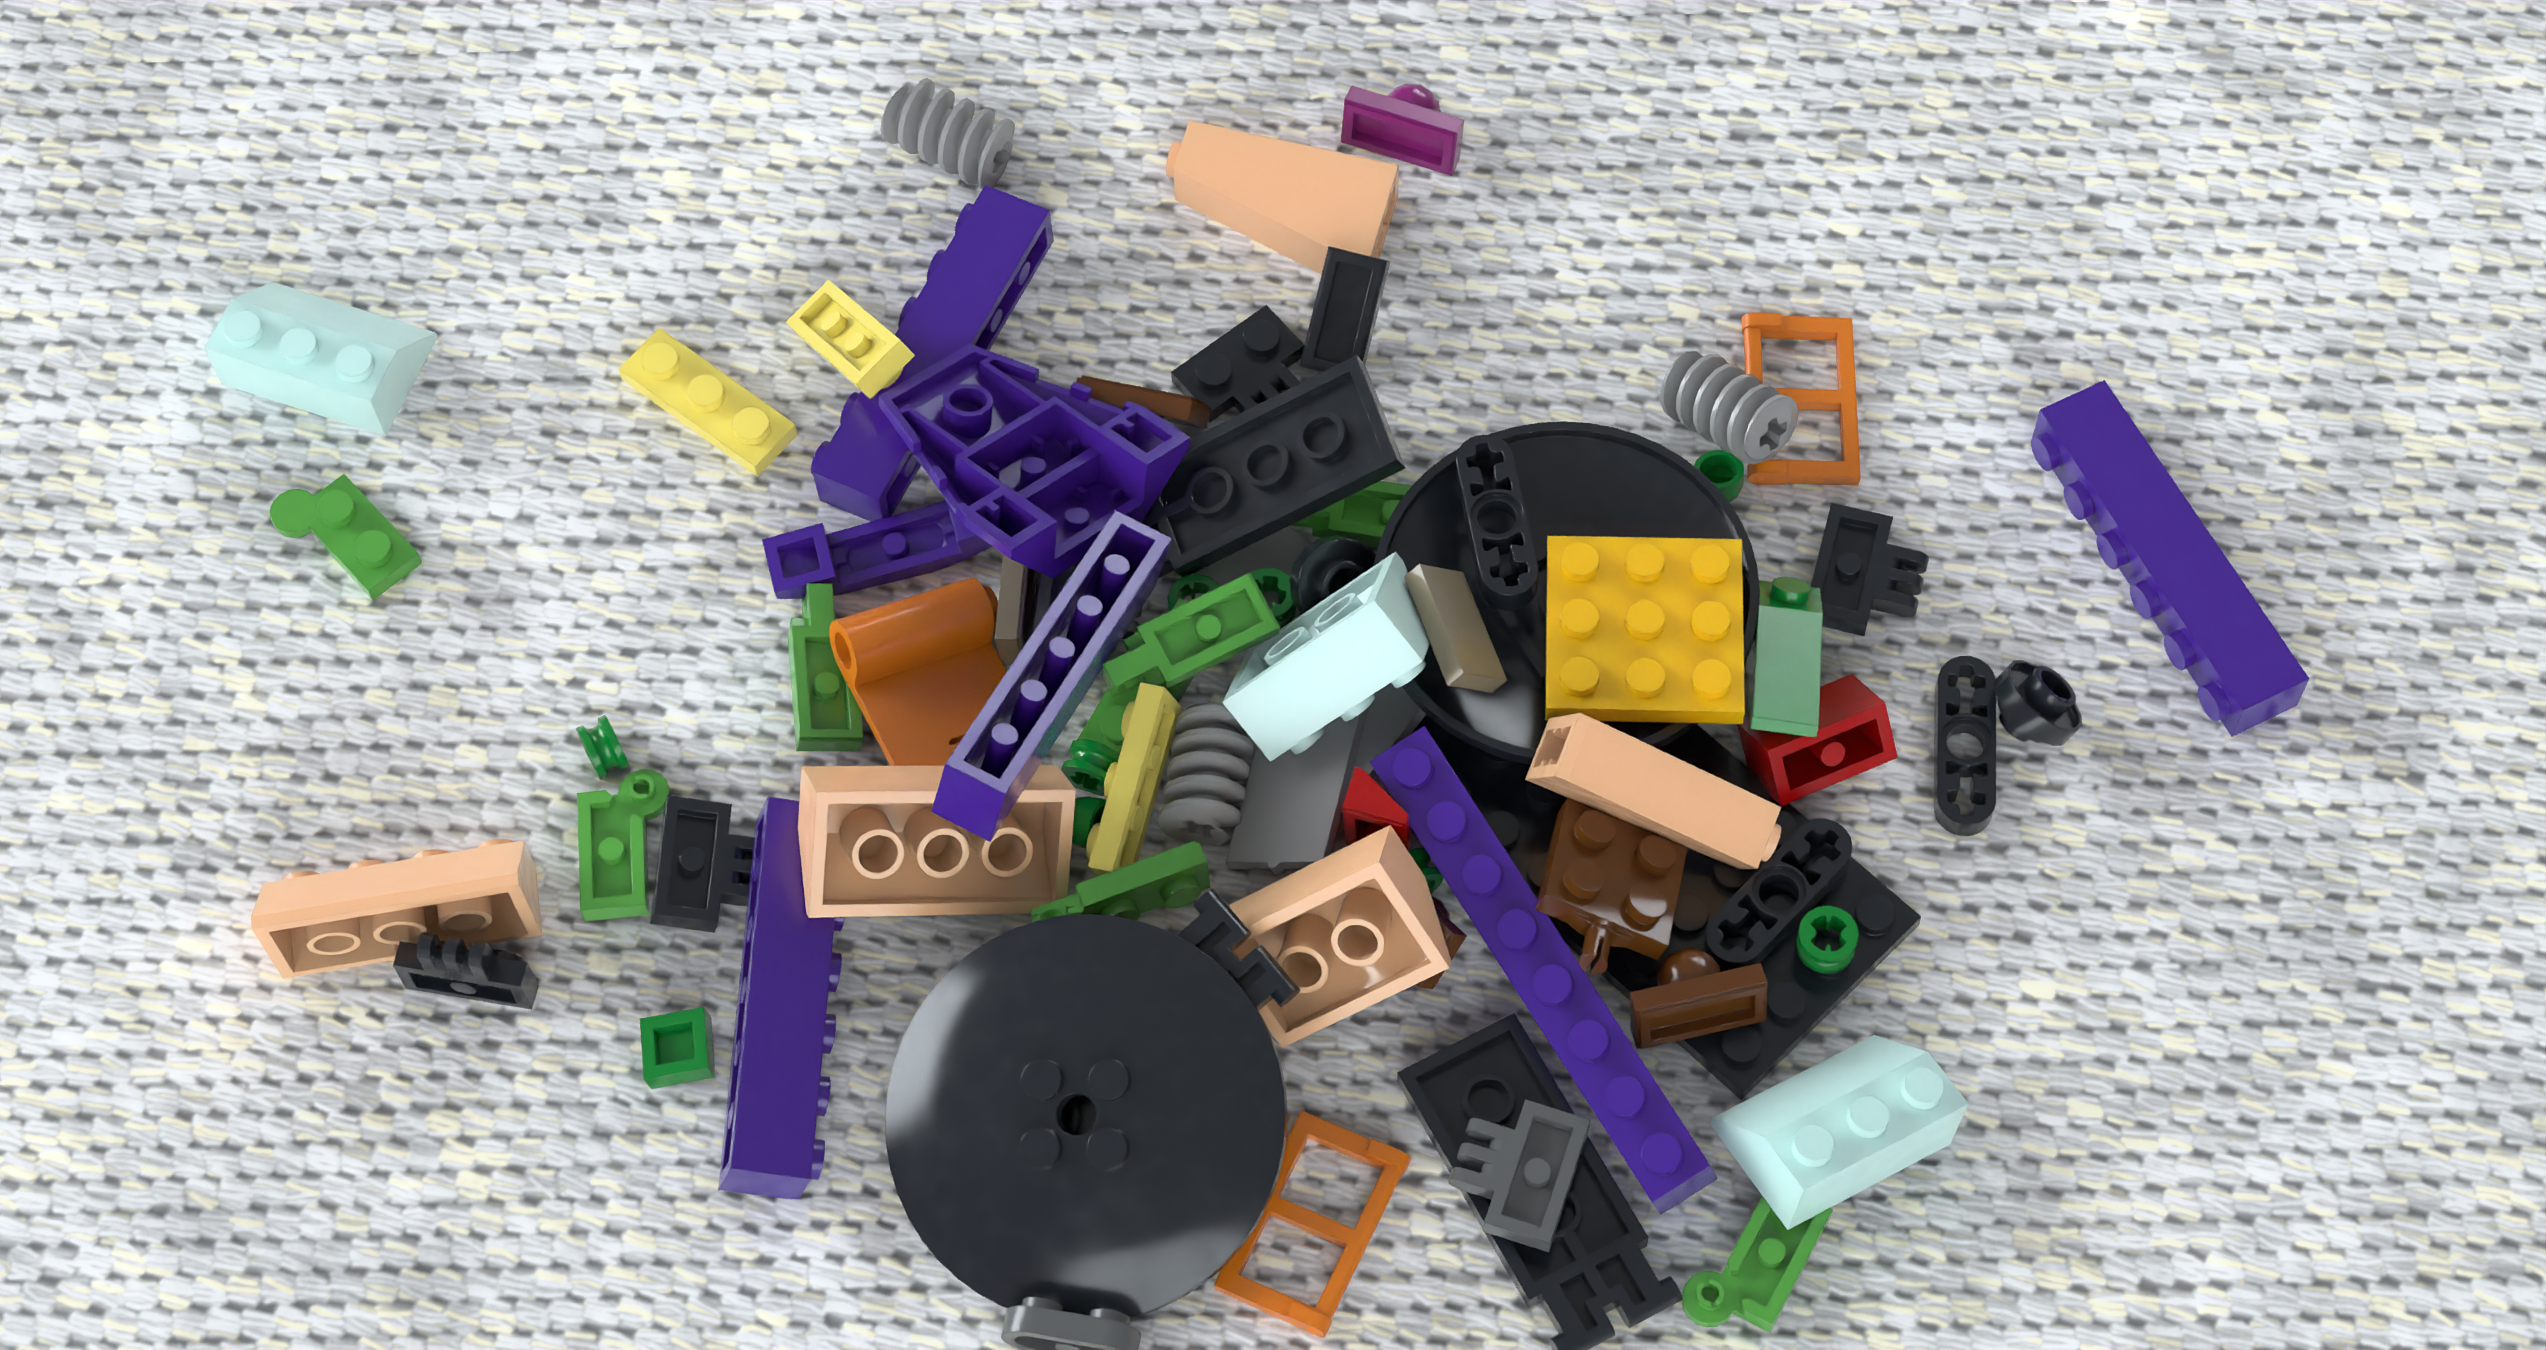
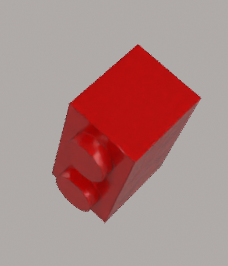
M1853 674L1820 687L1817 737L1751 729L1750 716L1744 718L1743 724H1737L1748 768L1759 777L1766 792L1781 806L1898 758L1885 702Z

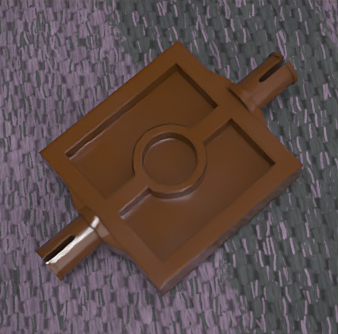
M1567 798L1557 814L1535 910L1566 922L1577 932L1584 935L1585 940L1578 963L1583 971H1586L1592 963L1590 974H1601L1606 971L1611 946L1629 948L1658 960L1669 945L1688 847Z

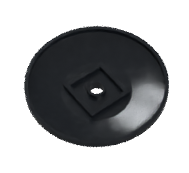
M1560 421L1516 426L1488 434L1502 439L1512 450L1538 563L1536 595L1528 605L1521 609L1512 611L1497 609L1488 604L1480 592L1456 481V455L1458 449L1429 468L1411 486L1396 506L1380 539L1374 566L1396 551L1404 561L1408 573L1419 564L1464 573L1507 678V681L1492 693L1448 686L1432 646L1429 644L1424 657V662L1426 663L1424 669L1415 678L1403 685V689L1429 718L1447 732L1473 747L1510 761L1531 765L1548 720H1545L1547 536L1742 539L1744 665L1754 641L1760 597L1758 568L1751 542L1732 505L1713 482L1683 457L1657 442L1618 428L1592 423ZM1487 459L1477 460L1476 467L1480 469L1484 483L1483 492L1494 489V468L1489 466ZM1492 510L1483 514L1478 523L1482 529L1489 533L1502 534L1509 531L1514 526L1515 521L1504 511ZM1510 552L1499 555L1500 578L1504 579L1506 586L1518 585V577L1513 575L1510 565ZM1600 721L1657 749L1684 735L1698 724Z
M1097 914L1058 916L1014 928L989 940L964 957L948 971L920 1005L901 1040L892 1066L885 1108L886 1147L897 1194L921 1240L937 1260L958 1280L981 1296L1005 1308L1022 1305L1023 1299L1027 1297H1039L1061 1304L1065 1312L1090 1315V1311L1093 1309H1109L1121 1312L1130 1318L1158 1310L1185 1297L1212 1278L1241 1249L1258 1225L1271 1200L1281 1171L1288 1124L1285 1081L1273 1038L1251 998L1233 976L1208 954L1187 940L1165 929L1138 920ZM1086 1096L1095 1105L1096 1121L1088 1132L1081 1135H1072L1065 1129L1062 1123L1063 1108L1072 1098Z

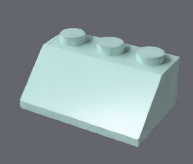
M272 282L232 298L206 343L204 350L222 385L386 436L438 336L435 332Z
M1396 551L1281 628L1279 635L1247 651L1222 703L1270 762L1289 749L1295 755L1305 751L1323 735L1324 729L1322 727L1339 716L1344 721L1355 718L1374 701L1375 696L1373 694L1389 683H1392L1395 688H1399L1415 678L1426 665L1424 657L1430 641L1405 582L1404 576L1408 574L1406 566Z
M1873 1035L1712 1118L1710 1125L1786 1229L1789 1230L1829 1207L1831 1208L1950 1145L1969 1104L1928 1051Z

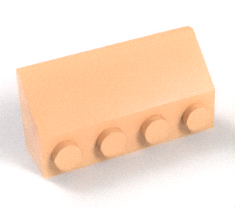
M945 765L802 766L798 836L806 914L809 918L1031 914L1030 910L1068 896L1076 789L1058 765H1040L993 839L989 842L931 812Z
M492 839L481 843L477 848L456 852L440 849L425 850L414 855L413 859L389 863L378 860H364L350 865L346 870L322 874L314 871L293 872L286 875L283 880L263 883L251 915L252 930L282 978L391 961L395 959L400 941L418 944L419 937L423 932L437 934L439 939L446 941L448 937L461 938L464 940L467 948H470L474 941L494 944L543 935L536 865L524 840L514 842L509 839Z

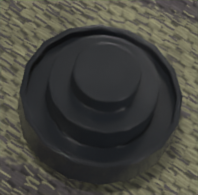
M1338 535L1319 538L1305 547L1293 564L1289 580L1291 598L1299 613L1302 615L1372 568L1376 557L1375 553L1360 541Z
M2013 660L1994 680V691L1998 698V707L2001 712L1999 720L2004 729L2014 738L2023 742L2031 740L2036 743L2061 746L2082 726V716L2075 703L2076 695L2072 687L2053 669L2042 665L2037 666L2024 660Z

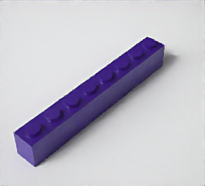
M1423 726L1369 761L1393 800L1409 815V825L1658 1212L1663 1214L1717 1180L1718 1178L1597 990L1585 972L1579 967L1578 961L1548 915L1535 910L1537 898L1426 727Z

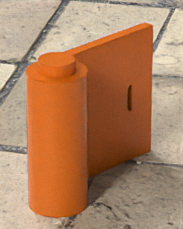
M976 578L961 580L832 621L830 624V644L836 663L890 766L945 765L1007 672L991 643L997 620L998 600L994 591L989 586L983 587Z

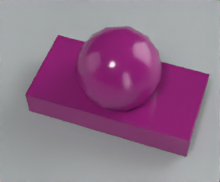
M1403 84L1395 88L1388 96L1351 86L1344 99L1341 142L1453 176L1460 159L1464 119L1441 113L1439 101L1434 93L1421 84Z

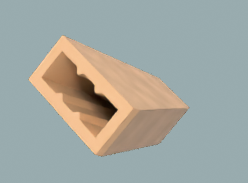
M1189 120L1182 143L1174 141L1170 147L1166 163V176L1174 178L1176 201L1322 275L1328 246L1380 258L1398 199L1399 165Z
M1582 713L1549 718L1525 778L1529 782L1629 822L1737 869H1758L1761 860L1766 862L1772 856L1781 834V826L1776 824L1781 810L1780 806Z

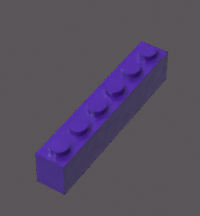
M988 185L983 187L974 204L967 203L963 207L956 222L955 236L946 251L941 249L934 255L928 268L926 284L917 298L912 296L907 300L899 317V329L895 336L915 356L903 367L899 378L889 387L881 389L871 400L863 392L852 393L843 407L840 418L841 425L830 442H822L813 457L811 474L814 477L820 501L870 522L893 515L919 471L921 464L879 407V396L968 344L988 351L991 349L1054 242L1050 210Z
M2103 380L2040 409L2031 439V448L2036 461L2043 470L2054 471L2064 486V498L2070 512L2078 520L2086 519L2097 535L2096 543L2101 558L2110 569L2115 570L2119 568L2131 586L2130 596L2137 612L2146 620L2151 618L2154 620L2164 635V648L2172 664L2179 670L2187 669L2199 687L2198 698L2207 716L2215 722L2221 720L2231 737L2297 706L2309 681V677L2106 381Z
M1116 510L1113 512L945 763L931 812L991 842L1103 669L1102 665L1108 661L1154 590L1172 538Z
M768 796L755 824L718 1190L782 1199H799L811 1179L819 1180L824 1162L825 1141L815 1139L817 1116H825L830 1097L831 1080L830 1077L821 1076L823 1053H831L836 1032V1015L827 1014L826 1011L828 992H836L842 966L841 953L832 952L834 931L840 932L842 930L845 917L809 918L806 914L798 836L799 801Z

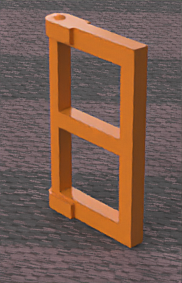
M1761 312L1747 313L1742 316L1745 374L1757 377L1762 384L1761 338L1835 341L1838 390L1775 389L1780 395L1791 397L1797 403L1798 410L1839 411L1842 461L1769 459L1758 464L1748 463V481L1756 485H1785V483L1859 485L1861 473L1852 318L1781 316V313Z
M1301 1110L1286 1139L1281 1171L1271 1200L1258 1225L1245 1244L1221 1269L1214 1283V1289L1301 1328L1312 1335L1324 1338L1332 1324V1317L1411 1158L1399 1149L1373 1138L1372 1140ZM1308 1139L1382 1170L1354 1229L1280 1198ZM1270 1216L1344 1248L1315 1308L1241 1276Z

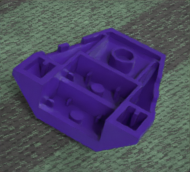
M972 344L964 346L879 396V407L963 525L1011 560L1052 578L1083 559L1115 510L1141 523L1190 447L1191 438L1144 406L1130 401L1124 404L1123 409L1092 398L1091 387L1073 382L1069 390L1039 379L1038 368Z

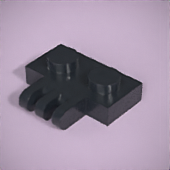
M1265 305L1171 371L1172 383L1183 395L1191 396L1208 404V407L1211 408L1208 421L1211 423L1233 406L1242 413L1278 395L1280 390L1286 391L1300 384L1301 382L1289 371L1288 367L1301 359L1305 344Z
M1831 503L1810 586L1820 588L1823 610L1822 627L1865 636L1871 609L1902 617H1913L1916 615L1919 601L1914 595H1919L1922 591L1924 579L1919 574L1926 572L1929 557L1921 551L1887 544L1893 516Z
M667 795L664 805L650 924L715 933L718 925L720 903L747 906L750 885L741 883L750 882L752 861L744 860V858H752L754 837L729 834L732 804Z
M423 932L419 937L418 944L400 941L393 962V967L406 989L532 1010L539 987L528 962H525L523 958L514 953L491 949L489 943L474 941L470 949H468L461 938L448 937L446 941L439 939L437 934Z

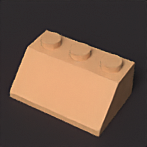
M1391 825L1228 905L1251 931L1250 937L1233 951L1238 958L1242 960L1256 947L1263 945L1301 989L1286 1005L1280 1007L1272 999L1259 1010L1266 1026L1281 1048L1449 969L1452 962L1426 877Z

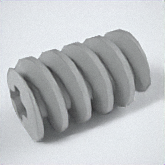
M928 78L922 79L913 90L908 86H903L894 93L887 103L882 117L880 129L882 139L890 144L899 143L900 148L909 154L919 153L920 158L929 164L939 163L942 170L951 175L959 174L960 178L970 185L979 184L981 189L985 185L995 186L1004 173L1012 152V138L1015 131V123L1012 120L1005 118L993 129L995 113L988 108L982 109L973 119L975 103L968 98L962 99L953 109L955 93L945 88L934 97L935 83Z
M1697 351L1685 352L1675 360L1667 371L1660 389V403L1664 413L1676 422H1681L1689 430L1697 432L1707 441L1715 443L1725 452L1733 454L1743 463L1758 464L1769 460L1780 452L1790 440L1797 425L1798 407L1791 397L1780 395L1774 387L1762 384L1757 377L1751 374H1745L1737 365L1728 364L1718 354H1708L1703 357Z
M1194 704L1188 706L1176 719L1177 736L1171 745V756L1173 759L1167 766V779L1169 782L1163 788L1162 797L1165 805L1159 811L1158 826L1166 835L1177 841L1187 843L1195 841L1202 845L1223 846L1229 842V835L1222 829L1233 828L1241 823V812L1232 805L1240 804L1245 800V788L1237 782L1244 781L1249 777L1250 767L1242 759L1248 758L1253 754L1254 744L1224 704Z

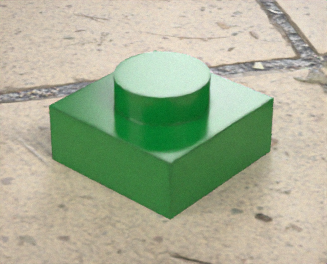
M704 1007L640 1019L643 1080L651 1089L716 1077L712 1019Z

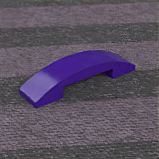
M946 500L827 534L823 523H819L762 540L777 599H802L807 593V583L832 584L833 596L933 573L993 547L967 529Z

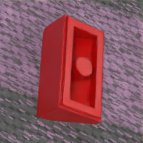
M1356 766L1342 806L1346 847L1391 825L1408 851L1411 850L1409 815L1362 768Z

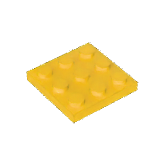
M1547 536L1545 720L1582 713L1598 721L1743 724L1745 696L1742 539Z

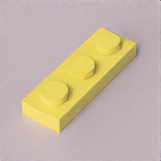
M829 279L786 321L802 340L870 400L881 389L892 385L901 375L903 367L915 356L898 337Z
M658 328L618 369L623 381L757 477L798 436L796 424L661 328Z
M1140 682L1135 702H1129L1124 711L1121 724V732L1124 738L1118 762H1113L1106 773L1104 796L1107 801L1101 822L1093 825L1086 845V856L1089 861L1088 868L1097 876L1113 872V870L1138 862L1176 730V719L1182 709V706L1165 687Z

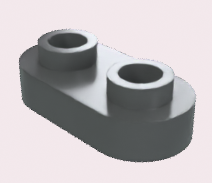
M1027 1297L1023 1299L1022 1305L1012 1306L1007 1309L1001 1339L1008 1345L1020 1350H1139L1141 1333L1136 1328L1130 1326L1131 1319L1129 1316L1118 1311L1093 1309L1090 1311V1315L1065 1312L1061 1304L1049 1299Z

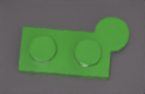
M345 474L341 475L316 495L301 489L288 490L280 494L270 507V519L277 532L290 538L304 537L312 532L319 543L372 600L376 599L422 564L418 552Z
M652 769L633 771L619 785L618 795H611L606 790L577 793L580 912L584 921L650 915L646 821L657 818L664 813L667 795H671L668 782L661 773Z
M1762 1196L1731 1253L1723 1273L1703 1271L1691 1276L1686 1282L1682 1293V1309L1686 1316L1696 1325L1707 1328L1718 1327L1724 1324L1734 1314L1771 1333L1823 1234L1833 1209L1829 1207L1814 1217L1787 1230Z

